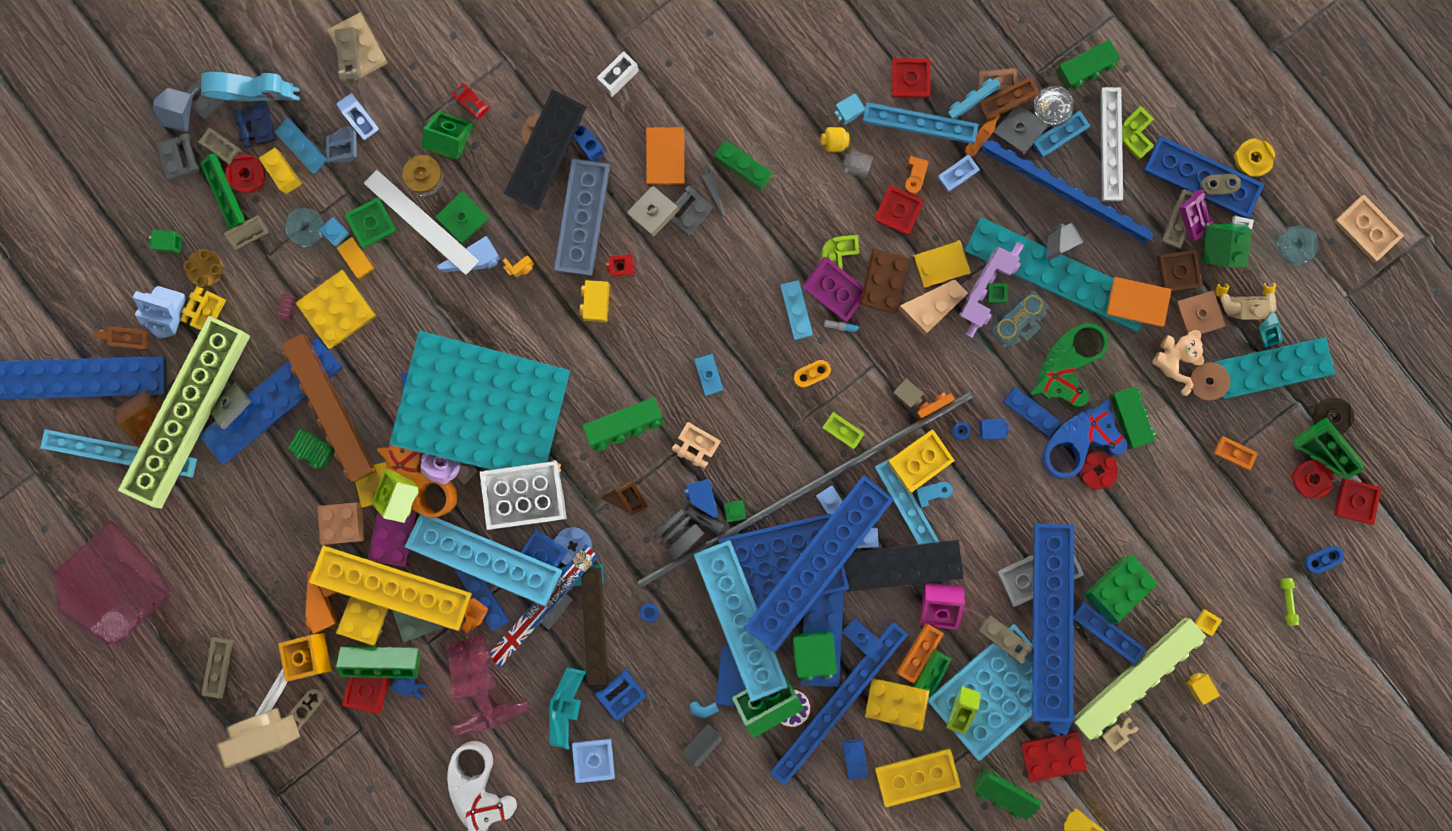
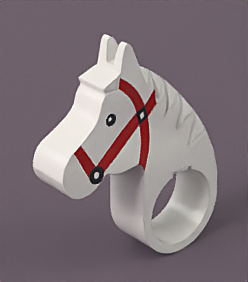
M469 741L461 745L454 752L448 767L447 779L450 797L460 820L468 828V831H487L491 823L509 819L517 808L515 798L511 796L498 798L496 795L485 791L493 765V755L490 749L479 741ZM466 749L478 751L485 760L484 772L473 777L466 776L459 765L461 751Z

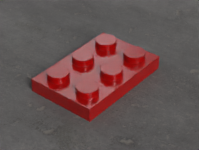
M1078 731L1068 732L1067 735H1053L1020 743L1030 783L1087 770Z

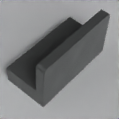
M707 723L682 753L697 768L722 740V735Z

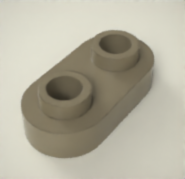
M1235 174L1209 175L1201 181L1200 188L1208 196L1233 194L1239 190L1241 181ZM1229 180L1233 181L1234 186L1229 184ZM1210 182H1213L1215 187H1211Z

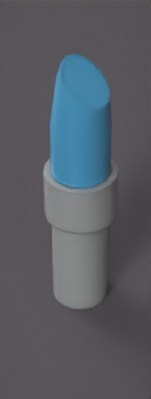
M824 320L823 327L839 331L857 332L860 329L857 325L843 321Z

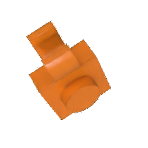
M475 598L470 599L464 616L466 620L461 629L466 633L470 629L474 630L476 626L482 623L489 608Z

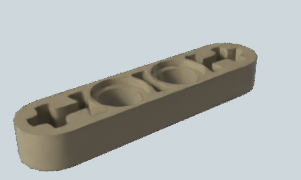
M314 688L309 690L287 715L293 714L298 731L323 703L325 695L321 689ZM311 694H318L317 699L319 701L316 700L311 705L306 704L313 698ZM300 707H304L307 710L305 718H301L297 714ZM285 744V745H283V746H281V747H279V748L273 749V750H271V751H272V752H278V751L284 749L287 744Z

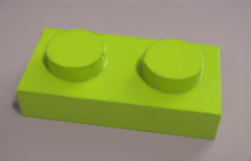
M834 412L822 427L853 450L865 434Z

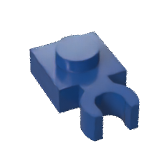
M395 678L391 690L408 697L413 692L417 698H424L425 695L419 692V688L427 689L428 685L426 683H415L416 678Z

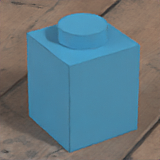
M334 217L319 229L336 247L344 243L351 236L348 230Z

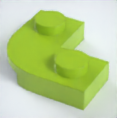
M1142 106L1122 124V143L1138 160L1154 146L1141 133L1154 120Z
M858 235L840 236L828 240L822 248L821 260L823 257H827L843 270L841 256L860 254Z

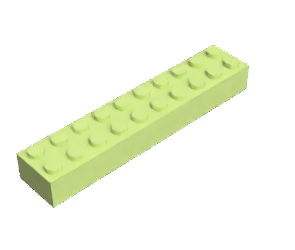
M208 316L118 491L152 507L162 509L250 335Z

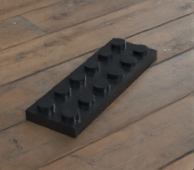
M553 89L551 90L506 187L505 195L537 211L540 210L587 106Z
M959 539L853 551L844 563L849 586L848 592L964 579Z

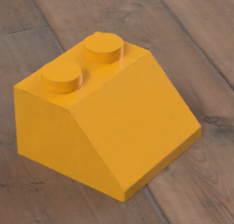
M324 633L278 643L285 682L332 671Z

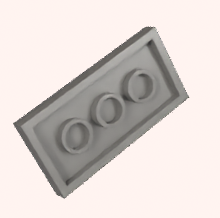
M1074 554V579L1084 574ZM1033 555L996 571L1012 607L1033 599Z

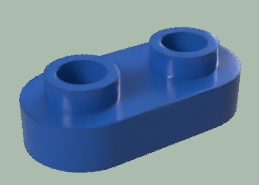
M1328 546L1308 555L1305 558L1304 566L1310 573H1322L1342 563L1344 553L1339 547ZM1331 552L1333 553L1332 559L1329 558V553ZM1313 560L1316 562L1315 567L1311 564Z

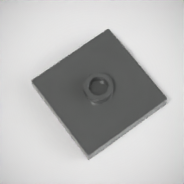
M1018 105L993 133L997 138L1024 155L1046 130L1048 124Z
M235 382L217 400L211 414L218 426L225 430L251 401L242 387Z

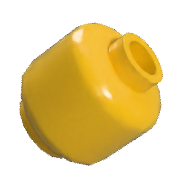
M828 127L824 134H821V145H824L827 152H843L849 146V133L842 127Z

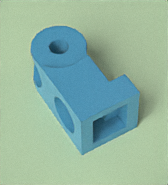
M939 482L914 490L920 508L929 506L928 500L948 498L953 492V488L948 482Z

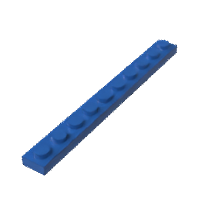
M986 140L982 146L981 152L1144 244L1150 241L1154 235L1147 226L1138 225L1133 222L1131 217L1116 213L1117 211L1113 207L1100 204L1097 198L1084 195L1081 189L1070 187L1065 180L1054 178L1047 170L1043 168L1038 169L1033 166L1034 164L1027 159L1022 160L1011 150L1006 151L996 141Z
M892 621L879 637V640L884 644L872 659L865 654L770 770L771 775L783 785L787 784L908 636L904 630Z

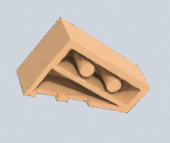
M954 279L900 305L898 310L923 335H926L968 292Z

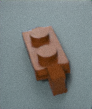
M105 326V330H93V338L104 339V344L109 346L148 349L149 330Z

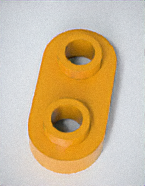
M818 360L797 370L794 375V381L799 387H808L826 379L831 372V367L828 362ZM817 368H824V373H818ZM801 375H805L807 377V380L805 382L800 380Z

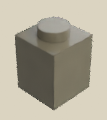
M907 378L892 393L908 409L912 406L916 408L923 401L920 397L924 393Z

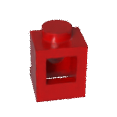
M632 254L609 256L606 268L607 274L611 273L612 278L635 276ZM620 264L624 265V269L621 271L617 269V266Z

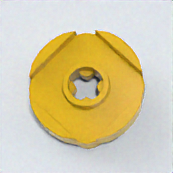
M1254 138L1249 139L1241 144L1235 152V164L1242 174L1250 178L1260 177L1272 169L1273 160L1275 159L1274 149L1266 141ZM1252 153H1253L1254 156H1255V155H1258V156H1259V158L1257 159V162H1258V163H1256L1255 161H1252V160H1251V157H1252L1251 154H1252Z

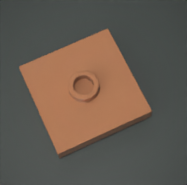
M1214 290L1175 302L1186 335L1193 330H1199L1203 334L1226 326Z

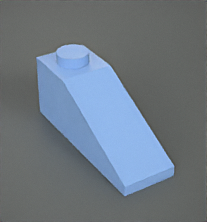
M487 236L466 248L479 260L471 270L492 268L501 259ZM449 259L437 266L442 272L461 271Z

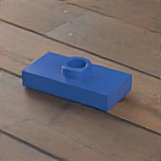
M856 618L842 631L870 659L884 645Z

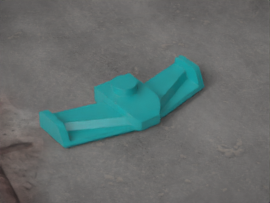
M566 668L549 705V745L569 749V719L577 720L581 703L580 700L573 698L586 671Z

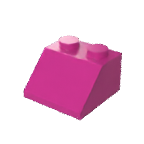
M925 583L921 602L920 626H924L927 623L932 627L958 630L965 606L964 587Z

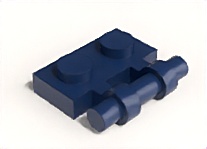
M266 103L248 107L249 115L247 116L243 115L241 109L235 111V123L239 126V138L243 142L244 148L251 147L250 140L255 139L257 145L277 141ZM251 123L252 132H248L246 124Z

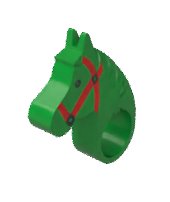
M1085 323L1064 334L1048 352L1039 371L1037 386L1030 392V395L1041 393L1046 399L1059 398L1072 407L1084 406L1089 400V394L1085 389L1078 386L1079 382L1074 374V370L1098 360L1106 353L1108 348L1106 332L1096 324ZM1088 329L1094 331L1099 336L1101 349L1095 357L1087 358L1075 353L1076 350L1072 344L1074 336L1078 331Z

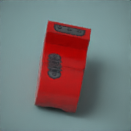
M464 82L452 93L454 99L478 120L490 110Z

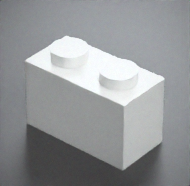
M623 51L597 77L598 84L613 97L638 72V66Z

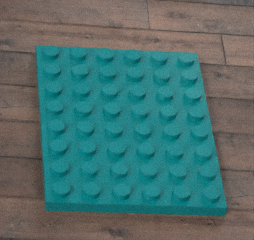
M419 330L389 445L491 470L547 463L570 370Z

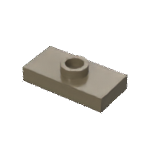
M210 127L198 142L229 165L242 151Z
M257 215L225 232L224 235L232 247L237 250L269 233V230Z

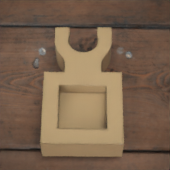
M1129 717L1123 720L1120 727L1115 723L1101 734V737L1114 752L1129 741L1128 734H1133L1139 730L1135 725L1128 729L1127 725L1132 721Z

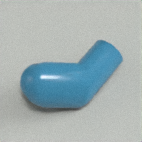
M696 701L690 704V712L694 716L707 718L719 711L715 702L707 707L700 706Z

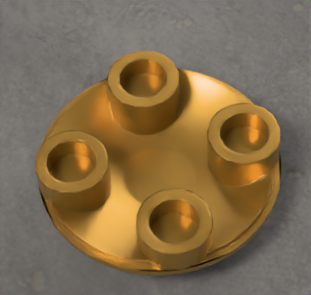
M207 249L195 251L183 265L188 279L199 287H210L216 284L223 272V264L220 257L215 252Z

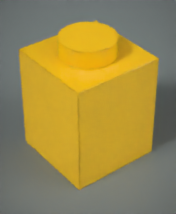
M1195 673L1189 677V681L1185 682L1196 702L1201 705H1205L1220 696L1207 674Z

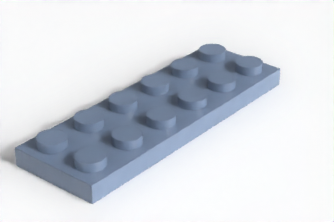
M572 159L555 271L593 277L610 164Z

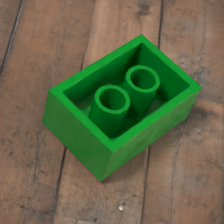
M1130 554L1122 556L1084 596L1109 624L1119 623L1158 583L1139 561Z

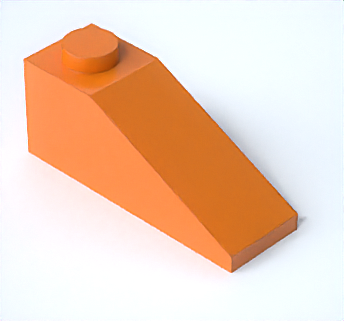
M312 570L308 572L305 616L307 619L306 626L314 634L340 622L329 597H324L320 586L309 583L313 573Z

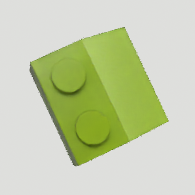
M385 468L371 503L383 518L405 523L406 518L411 513V505L418 496L419 487L413 480Z

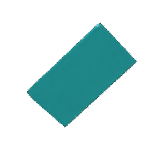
M1273 312L1259 326L1264 348L1283 341L1280 323L1275 312Z

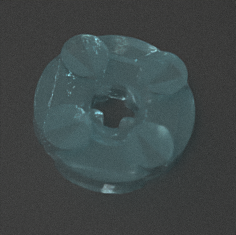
M298 208L288 215L285 232L291 241L307 247L316 244L322 238L323 234L319 229L324 225V220L315 210ZM302 223H309V229L307 231H301Z
M1293 226L1282 233L1278 239L1280 255L1282 254L1286 258L1285 260L1291 264H1303L1313 259L1318 250L1316 232L1305 226ZM1298 240L1302 243V247L1299 250L1297 246H1294V243Z

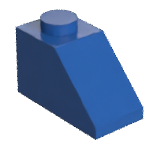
M710 480L687 484V489H684L686 500H690L691 504L712 517H718Z
M862 739L843 740L842 747L848 780L867 777Z

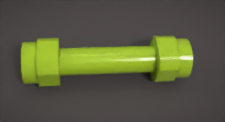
M1293 578L1280 579L1281 589H1284L1287 609L1285 622L1287 626L1299 625V615L1295 614L1292 588H1295Z

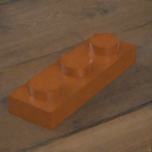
M1031 76L980 101L979 105L988 121L1039 96L1040 92Z

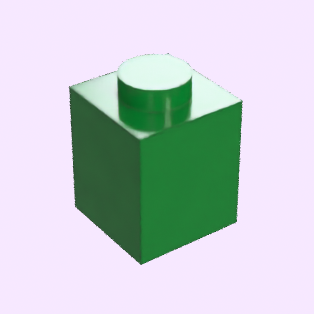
M152 230V235L149 237L150 249L156 252L180 254L182 235L175 231Z

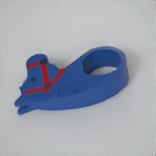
M1109 399L1103 401L1099 407L1088 409L1074 416L1051 435L1041 456L1042 467L1050 477L1062 480L1076 475L1083 467L1090 444L1095 447H1103L1105 452L1113 457L1126 451L1127 441L1115 427V414L1109 410ZM1055 446H1069V449L1073 452L1075 466L1070 473L1063 474L1052 467L1049 457L1051 450Z

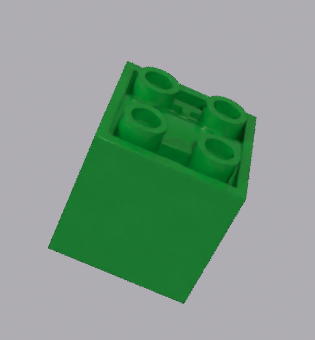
M831 631L792 634L797 678L812 680L813 676L820 675L821 678H832L833 674H837L834 638Z

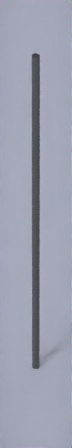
M970 391L724 531L719 536L717 535L637 581L641 588L693 559L694 554L719 544L718 539L735 535L973 398Z

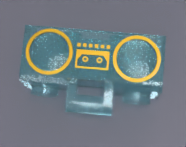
M1033 290L989 332L1004 348L1008 345L1011 347L1020 340L1019 335L1028 341L1041 328L1035 320L1038 319L1040 321L1048 314L1046 310L1049 308V305ZM1030 323L1032 326L1024 332L1023 328Z

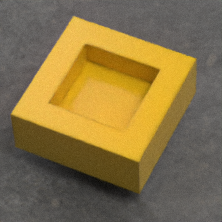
M1203 609L1195 624L1201 631L1209 636H1213L1222 619Z

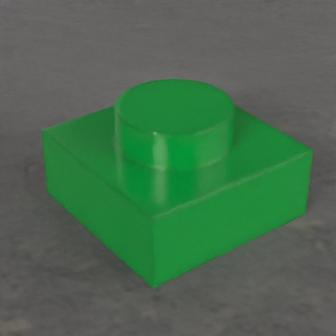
M1008 283L987 284V303H1008Z
M743 500L724 503L727 522L746 519Z

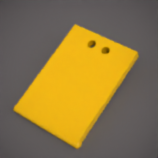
M960 240L914 255L924 288L971 274Z

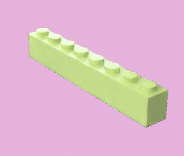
M1182 619L1144 653L1135 665L1132 664L1074 716V725L1087 739H1097L1103 733L1102 730L1106 726H1111L1117 721L1116 717L1118 715L1126 713L1135 700L1142 699L1146 695V690L1150 687H1155L1164 674L1171 673L1175 668V664L1179 661H1184L1193 648L1197 649L1200 647L1206 635L1191 619Z

